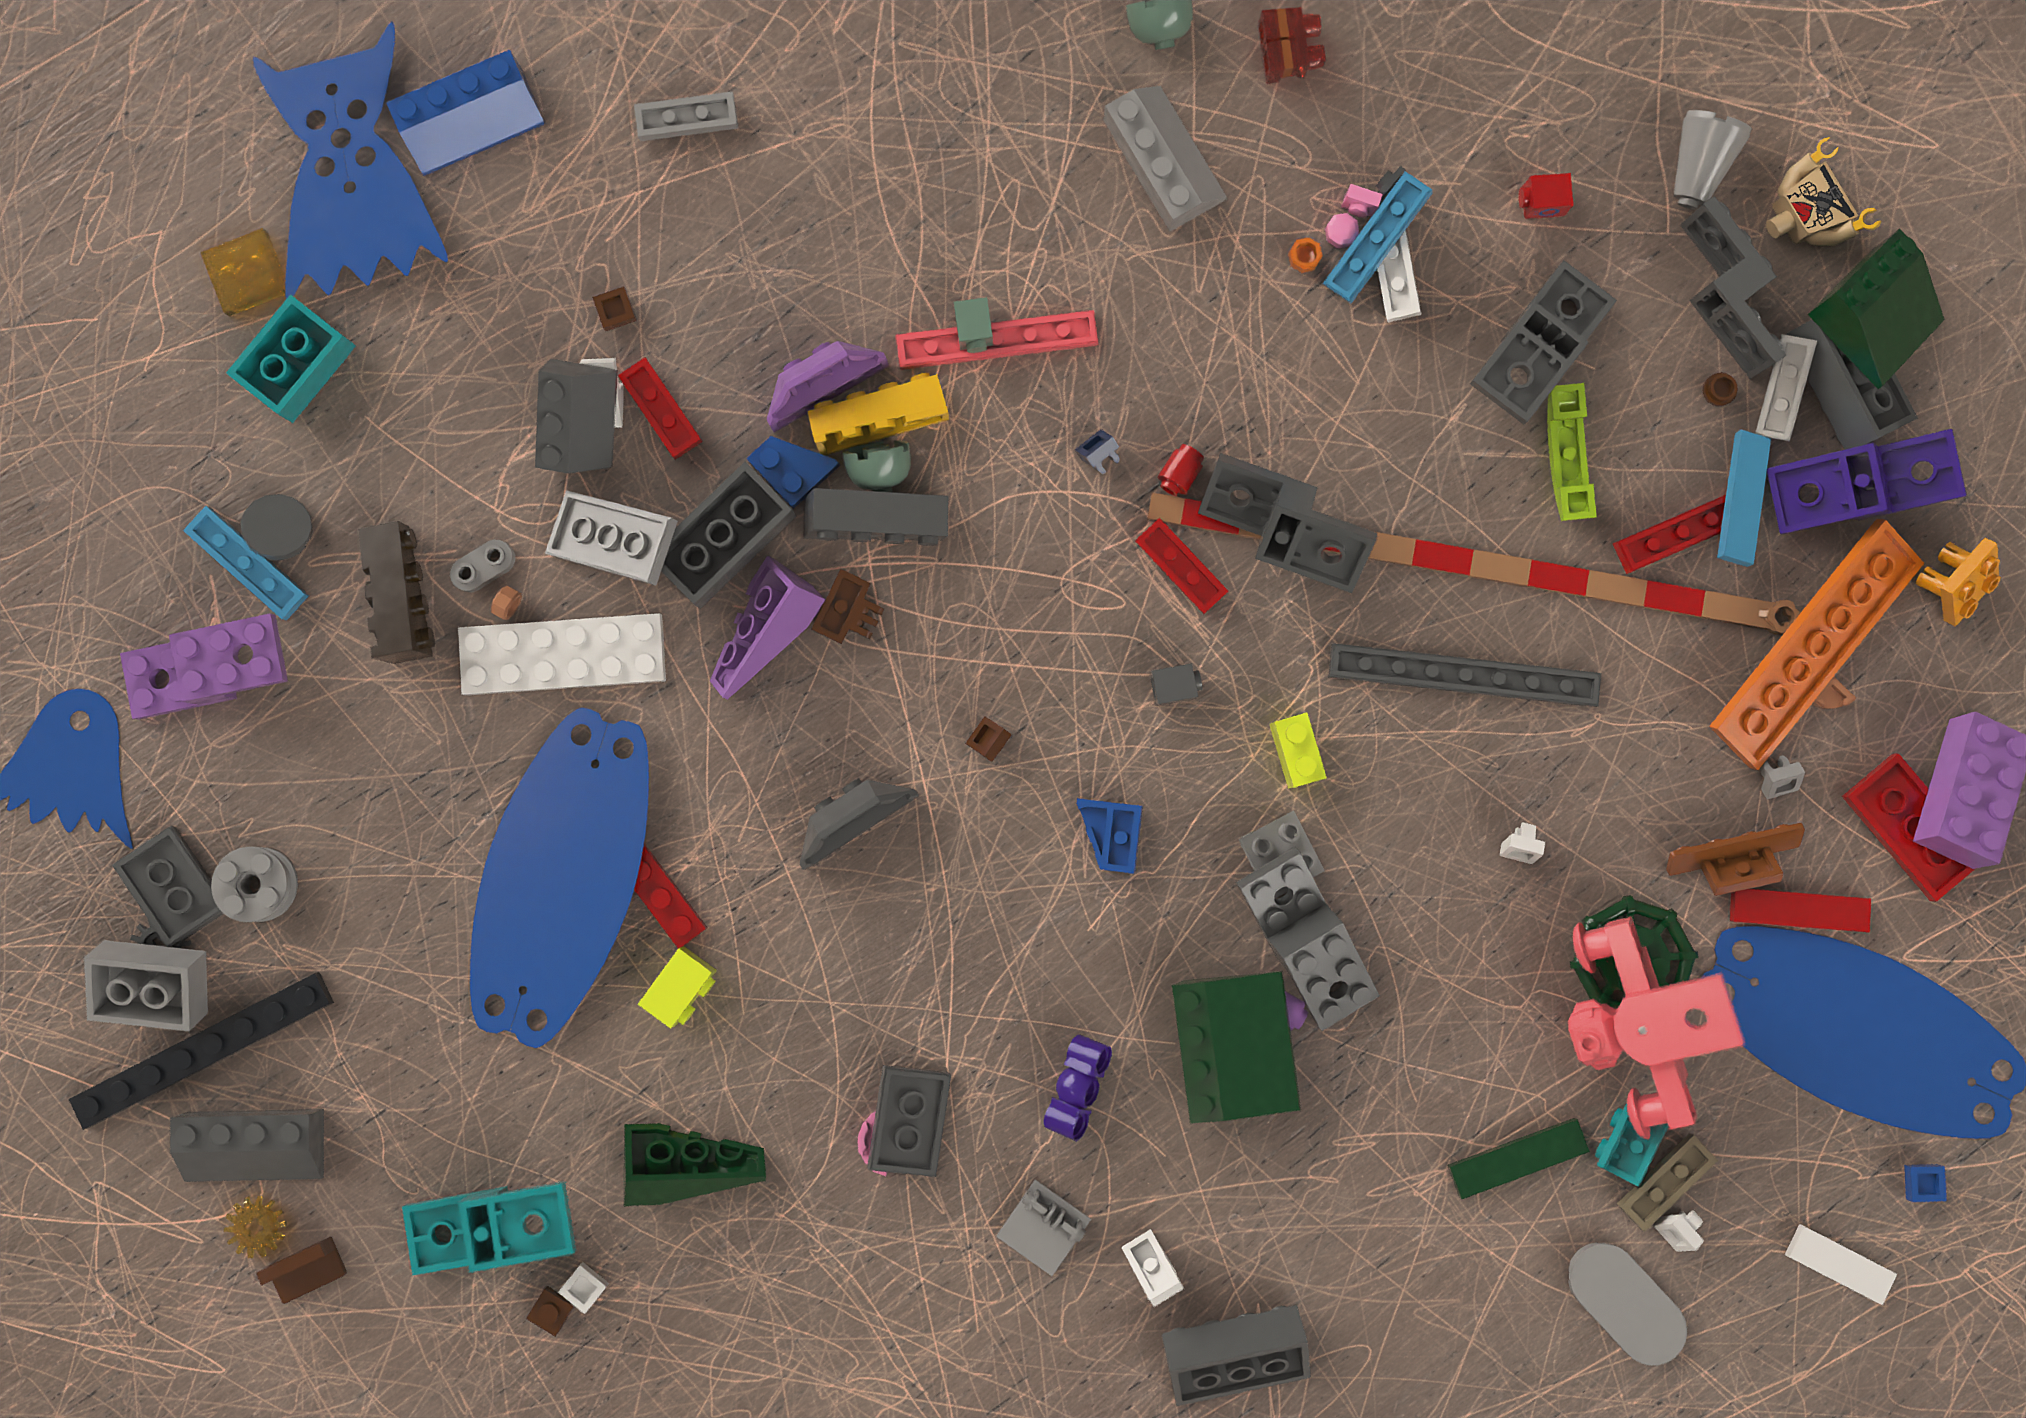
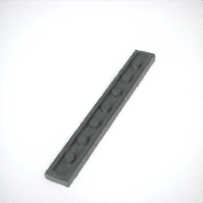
M1336 643L1331 644L1328 678L1589 707L1599 706L1601 673Z

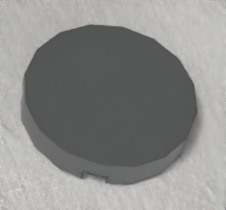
M281 494L266 495L253 501L244 511L240 522L242 537L249 549L255 554L273 561L290 559L300 554L306 548V544L311 539L313 533L312 520L305 506L293 497Z

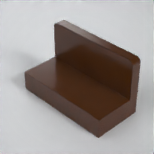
M332 1236L265 1267L258 1271L256 1275L261 1286L273 1281L281 1302L286 1304L346 1275L347 1270Z

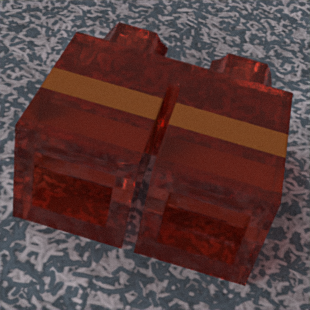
M1302 7L1261 11L1258 30L1261 51L1263 52L1262 59L1266 84L1277 83L1280 81V78L1292 76L1305 78L1308 70L1324 66L1326 61L1324 45L1307 46L1306 38L1320 36V14H1303Z

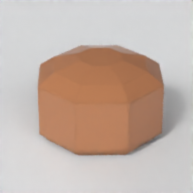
M509 586L503 587L492 601L491 613L504 620H509L521 603L522 593Z

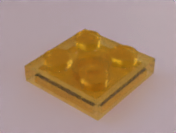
M263 228L200 252L223 313L227 316H232L285 295V276L268 232Z

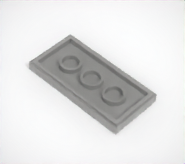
M566 490L545 554L656 586L678 521L671 517Z

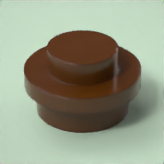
M1715 373L1708 377L1703 384V395L1707 402L1714 406L1720 407L1731 403L1738 392L1736 380L1726 373Z

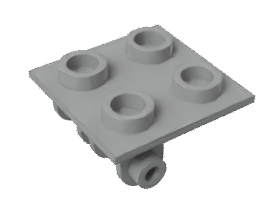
M1294 810L1239 839L1241 847L1254 871L1294 847L1301 853L1312 877L1325 871ZM1282 887L1277 890L1274 898L1286 893L1288 887Z
M1035 1179L996 1237L1053 1276L1076 1241L1080 1242L1086 1232L1084 1229L1091 1221V1218Z

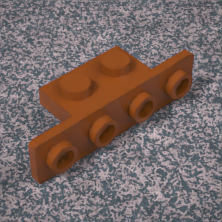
M1802 823L1782 824L1774 829L1760 832L1750 831L1741 836L1724 840L1714 839L1706 844L1697 846H1682L1670 852L1666 870L1669 876L1702 869L1715 896L1781 882L1784 873L1773 853L1800 847L1805 827Z

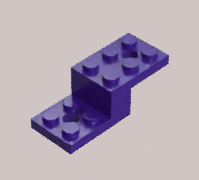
M1953 429L1881 446L1870 443L1767 468L1779 531L1782 535L1849 519L1860 521L1967 497ZM1919 462H1929L1933 466L1932 476L1924 481L1916 480L1912 474L1913 467ZM1807 484H1815L1819 489V496L1812 503H1804L1800 498V490Z

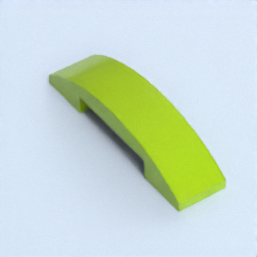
M1584 383L1557 385L1548 395L1549 458L1554 494L1561 521L1597 517L1594 484H1589L1583 421V418L1587 417Z

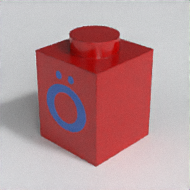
M1571 173L1531 175L1520 188L1518 196L1519 206L1524 208L1525 219L1565 216L1574 206Z

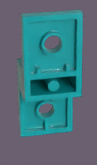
M565 1181L508 1191V1187L504 1186L402 1206L412 1276L468 1266L470 1273L570 1255L577 1251ZM536 1214L542 1218L544 1227L541 1232L534 1233L527 1228L526 1219L528 1215ZM438 1225H445L451 1230L452 1236L449 1242L443 1243L436 1238L435 1229Z

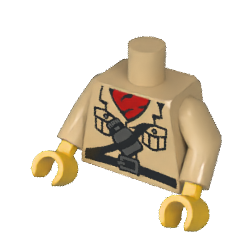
M1830 137L1822 139L1813 154L1810 152L1789 168L1778 188L1780 198L1772 204L1777 216L1766 222V228L1773 238H1778L1788 233L1796 244L1806 241L1810 245L1834 246L1858 235L1859 230L1863 228L1875 230L1880 226L1881 220L1872 225H1866L1864 222L1868 214L1877 211L1875 208L1865 209L1860 214L1859 220L1854 221L1858 214L1827 162L1820 165L1819 161L1821 159L1831 158L1838 151L1839 147L1831 154L1826 155L1822 153L1821 145L1829 140Z

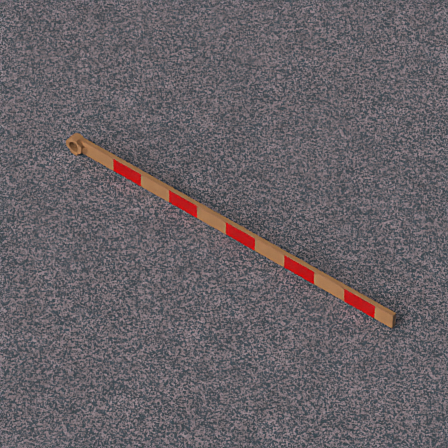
M1153 492L1151 494L1147 520L1156 521L1160 518L1164 523L1261 539L1260 535L1199 514L1198 511L1202 501ZM1376 532L1378 533L1377 540L1368 558L1393 564L1766 629L1775 635L1784 634L1801 613L1796 609L1794 602L1789 600L1768 602ZM1327 547L1323 549V551L1341 554V552L1334 547ZM1779 609H1782L1783 615L1788 617V622H1784L1781 625L1775 620V613H1778Z

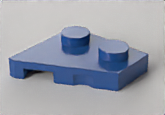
M770 436L746 458L793 509L807 497L813 488H817L840 466L836 459Z

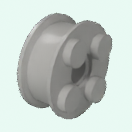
M242 847L230 852L218 863L211 882L212 895L217 907L229 918L240 922H265L281 916L292 905L298 889L297 873L291 861L281 852L264 847ZM254 876H257L261 883L260 889L256 893L252 892L250 888V882Z

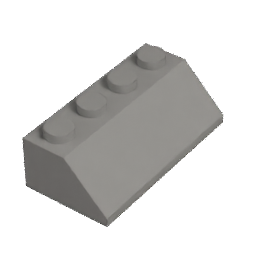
M1161 86L1133 89L1105 105L1104 123L1169 232L1227 200L1226 194Z

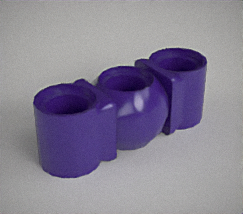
M1081 1034L1073 1038L1068 1047L1067 1059L1064 1062V1065L1068 1066V1068L1061 1073L1056 1084V1092L1059 1098L1052 1097L1051 1104L1044 1116L1045 1128L1074 1141L1082 1138L1088 1127L1089 1115L1092 1112L1087 1107L1091 1106L1098 1096L1100 1084L1097 1077L1104 1078V1072L1108 1068L1112 1057L1111 1047Z

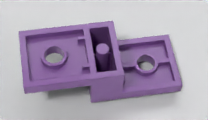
M271 613L170 634V643L120 653L132 719L137 720L237 699L236 692L288 682L276 616ZM249 645L252 648L253 657L250 662L242 664L238 659V652L243 646ZM165 670L169 675V683L166 687L160 689L155 683V677L160 671Z

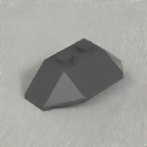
M859 778L842 788L845 793L843 796L835 801L830 796L813 807L816 813L809 818L799 865L803 870H807L920 795L915 789L868 779L863 783Z

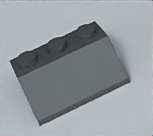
M550 359L538 371L535 468L562 473H576L611 468L613 466L618 370Z

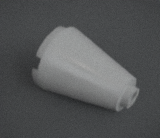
M1687 111L1683 119L1673 195L1679 199V206L1697 210L1699 205L1704 204L1712 197L1750 138L1752 128L1748 124L1727 116L1726 120L1716 118V113L1710 111Z

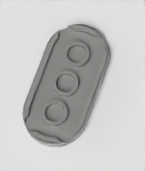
M1596 1242L1583 1246L1574 1254L1568 1268V1283L1571 1293L1625 1353L1639 1363L1657 1366L1670 1362L1681 1352L1687 1338V1325L1681 1310L1626 1251L1614 1244Z

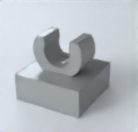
M1782 755L1779 756L1777 762L1779 768L1773 769L1766 760L1760 772L1764 777L1761 790L1767 800L1800 789L1805 771L1799 762L1790 764L1789 760Z

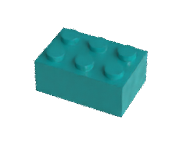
M290 294L228 369L226 374L276 414L294 423L356 345Z

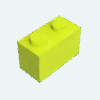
M1308 713L1269 724L1288 789L1327 778Z
M685 946L678 948L638 1005L670 1029L678 1023L684 1025L695 1011V1008L691 1005L699 995L704 998L714 986L716 981L712 976L717 970Z

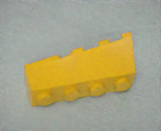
M921 373L911 377V382L898 385L897 382H890L879 386V391L866 394L865 391H858L847 395V400L833 403L832 400L815 404L814 409L807 412L813 438L820 454L828 455L850 447L949 420V413L938 375L930 376V373Z

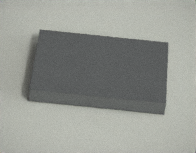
M175 826L168 827L112 864L166 947L174 948L224 914L217 907L213 899L211 890L212 880Z
M883 1065L867 1165L869 1170L936 1177L951 1074L949 1072Z

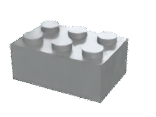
M104 940L84 957L87 1020L191 1031L208 1014L206 951Z

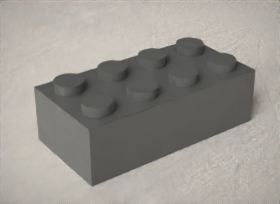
M744 462L675 528L661 571L695 606L701 609L797 516L782 498Z

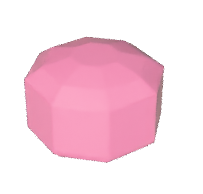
M1347 213L1334 215L1325 228L1327 242L1337 249L1350 247L1360 233L1357 220Z

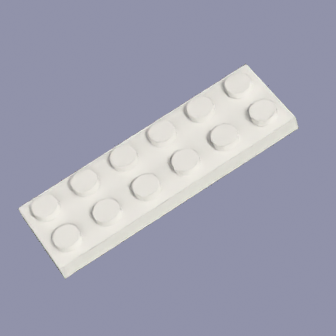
M660 613L458 628L461 693L465 696L666 681L662 614Z

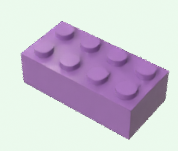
M1976 711L1949 719L1913 842L1972 869L2000 864L2026 774V735Z

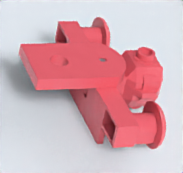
M1632 917L1611 921L1605 927L1586 931L1581 922L1577 923L1573 930L1572 940L1579 963L1586 971L1595 973V960L1613 956L1626 993L1618 1009H1614L1605 1003L1601 1004L1595 999L1576 1003L1568 1020V1028L1578 1060L1586 1066L1591 1065L1596 1070L1615 1067L1620 1054L1624 1050L1634 1060L1650 1067L1658 1092L1641 1096L1634 1087L1627 1096L1628 1116L1634 1130L1641 1138L1650 1139V1126L1668 1123L1670 1129L1695 1125L1697 1114L1686 1083L1688 1073L1683 1058L1744 1046L1745 1042L1723 974L1659 987L1646 946H1641ZM1694 1008L1702 1010L1707 1016V1022L1701 1026L1692 1025L1686 1018L1687 1011Z

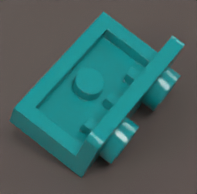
M1626 1103L1624 1109L1618 1107L1610 1122V1126L1614 1130L1609 1140L1602 1139L1595 1157L1599 1159L1597 1166L1640 1187L1669 1125L1665 1123L1650 1126V1139L1641 1138L1630 1122Z

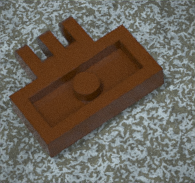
M840 569L811 630L839 644H842L848 630L870 639L873 633L861 626L865 622L876 627L879 621L867 614L871 610L875 614L882 615L885 609L864 599L871 583Z

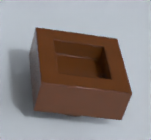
M624 286L592 297L605 331L637 321L628 292Z
M984 716L965 744L993 762L1012 734Z
M546 1286L526 1319L551 1335L556 1336L573 1310L574 1305L557 1291Z

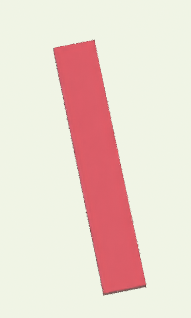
M1094 310L991 323L993 346H987V350L978 353H968L967 349L960 350L957 327L896 335L900 370L1098 346Z

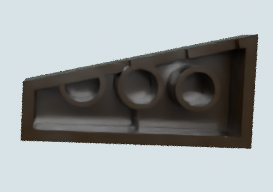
M400 521L358 529L362 569L366 575H370V581L366 582L364 586L365 599L374 610V615L367 618L368 629L370 633L374 632L377 639V645L370 647L371 658L397 664L432 657L431 647L435 646V637L432 629L427 626L425 614L429 613V605L426 596L421 594L419 582L423 580V573L419 562H415L413 549L417 547V541L414 531Z

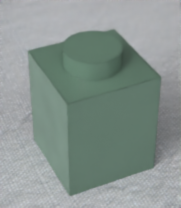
M987 297L954 302L960 350L967 349L968 353H978L987 350V346H993Z

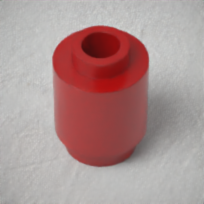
M1182 444L1179 449L1173 451L1159 473L1158 479L1162 482L1160 487L1172 496H1177L1178 493L1185 495L1203 468L1201 463L1204 460V456L1193 447Z

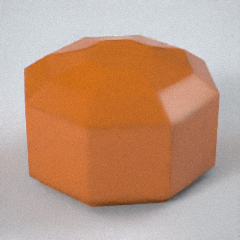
M1310 237L1296 240L1288 253L1291 267L1301 273L1314 271L1323 256L1320 243Z

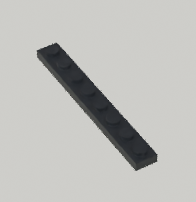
M320 972L314 973L68 1100L82 1129H88L329 1006L334 1001Z

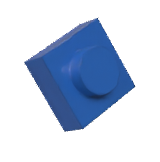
M1939 1164L1904 1165L1906 1200L1911 1202L1947 1201L1945 1166Z

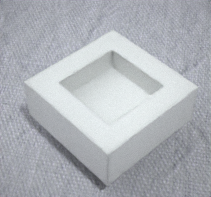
M582 1262L558 1293L585 1314L609 1283Z

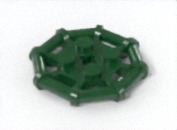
M1631 895L1623 896L1621 901L1590 917L1585 916L1582 920L1586 931L1601 928V926L1622 915L1623 918L1632 917L1641 946H1646L1659 987L1670 985L1665 981V978L1670 972L1671 960H1680L1673 984L1689 981L1695 959L1699 958L1698 951H1694L1677 919L1678 913L1672 908L1669 910L1635 900ZM1634 914L1656 920L1657 922L1651 929L1636 925ZM1665 928L1670 933L1679 952L1668 951L1660 936ZM1575 954L1573 961H1570V968L1575 970L1589 998L1618 1009L1621 1002L1610 999V995L1615 990L1625 992L1614 957L1595 960L1596 967L1606 983L1600 990L1592 973L1582 967Z

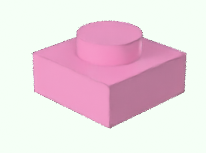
M1350 184L1341 207L1348 209L1350 214L1357 217H1372L1379 207L1383 194Z

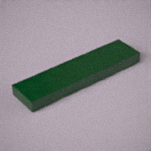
M1572 1118L1448 1164L1447 1166L1459 1198L1465 1199L1589 1153L1590 1151L1578 1119Z

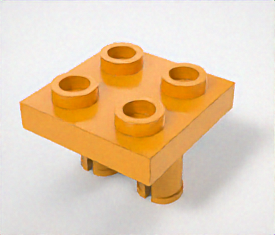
M1984 538L1971 553L1952 542H1948L1945 545L1947 549L1943 548L1940 551L1938 561L1944 562L1956 569L1950 577L1933 570L1930 566H1927L1924 569V573L1921 572L1917 577V586L1923 587L1941 597L1943 620L1955 627L1963 618L1967 619L1972 616L1978 607V601L1985 593H1992L2000 582L1998 544L1987 538Z

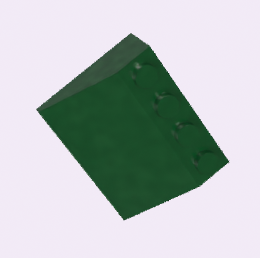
M1900 228L1872 249L1807 314L1877 389L1881 388L1945 320L1923 252L1916 246L1913 239L1906 236Z
M1283 971L1183 980L1172 985L1190 1124L1229 1121L1301 1110Z

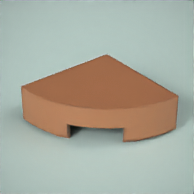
M1833 677L1811 705L1822 709H1835L1847 706L1857 698Z

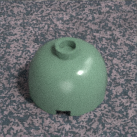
M1151 0L1126 5L1127 18L1132 33L1143 43L1155 44V50L1175 47L1174 40L1183 37L1188 32L1193 20L1192 0Z
M893 440L894 447H889L888 444L880 441L848 448L849 452L842 451L848 477L861 489L892 493V486L902 483L908 476L911 467L909 442Z

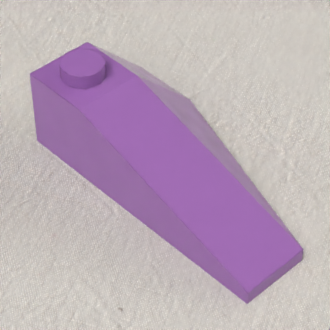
M770 556L766 557L748 586L746 594L750 596L746 609L743 614L737 613L734 621L737 624L734 638L724 645L710 679L711 684L722 698L727 700L809 626L825 601L823 596L810 583Z

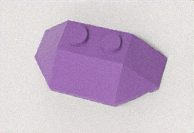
M836 341L832 344L825 342L812 351L813 355L805 360L796 359L788 363L783 368L784 372L778 376L767 416V422L773 432L808 413L807 411L814 409L815 404L831 400L889 367L885 354L841 341Z

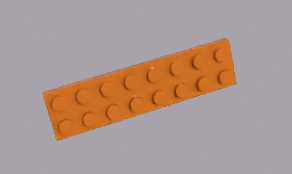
M1876 519L1709 726L1749 768L1759 770L1924 565L1920 557L1887 520Z

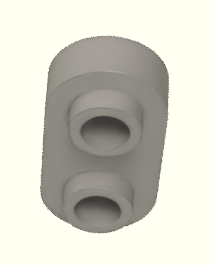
M490 540L457 560L451 567L450 579L453 585L462 591H478L512 569L516 560L515 552L504 541ZM498 550L500 558L498 561L492 562L491 554ZM470 568L472 572L471 577L464 580L462 572Z

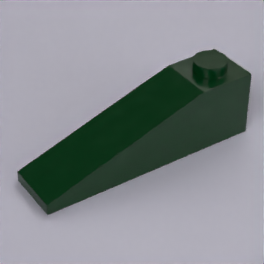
M660 1123L624 1124V1206L661 1205L766 1181L764 1148L728 1139H723L719 1142L701 1138L702 1133L694 1131L684 1134L670 1130L671 1126Z

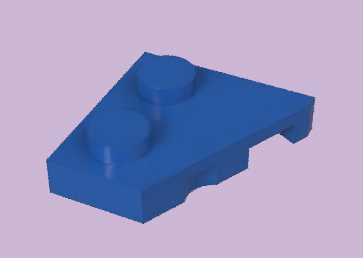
M1077 798L1076 804L1083 817L1086 832L1093 845L1100 870L1135 874L1143 806Z

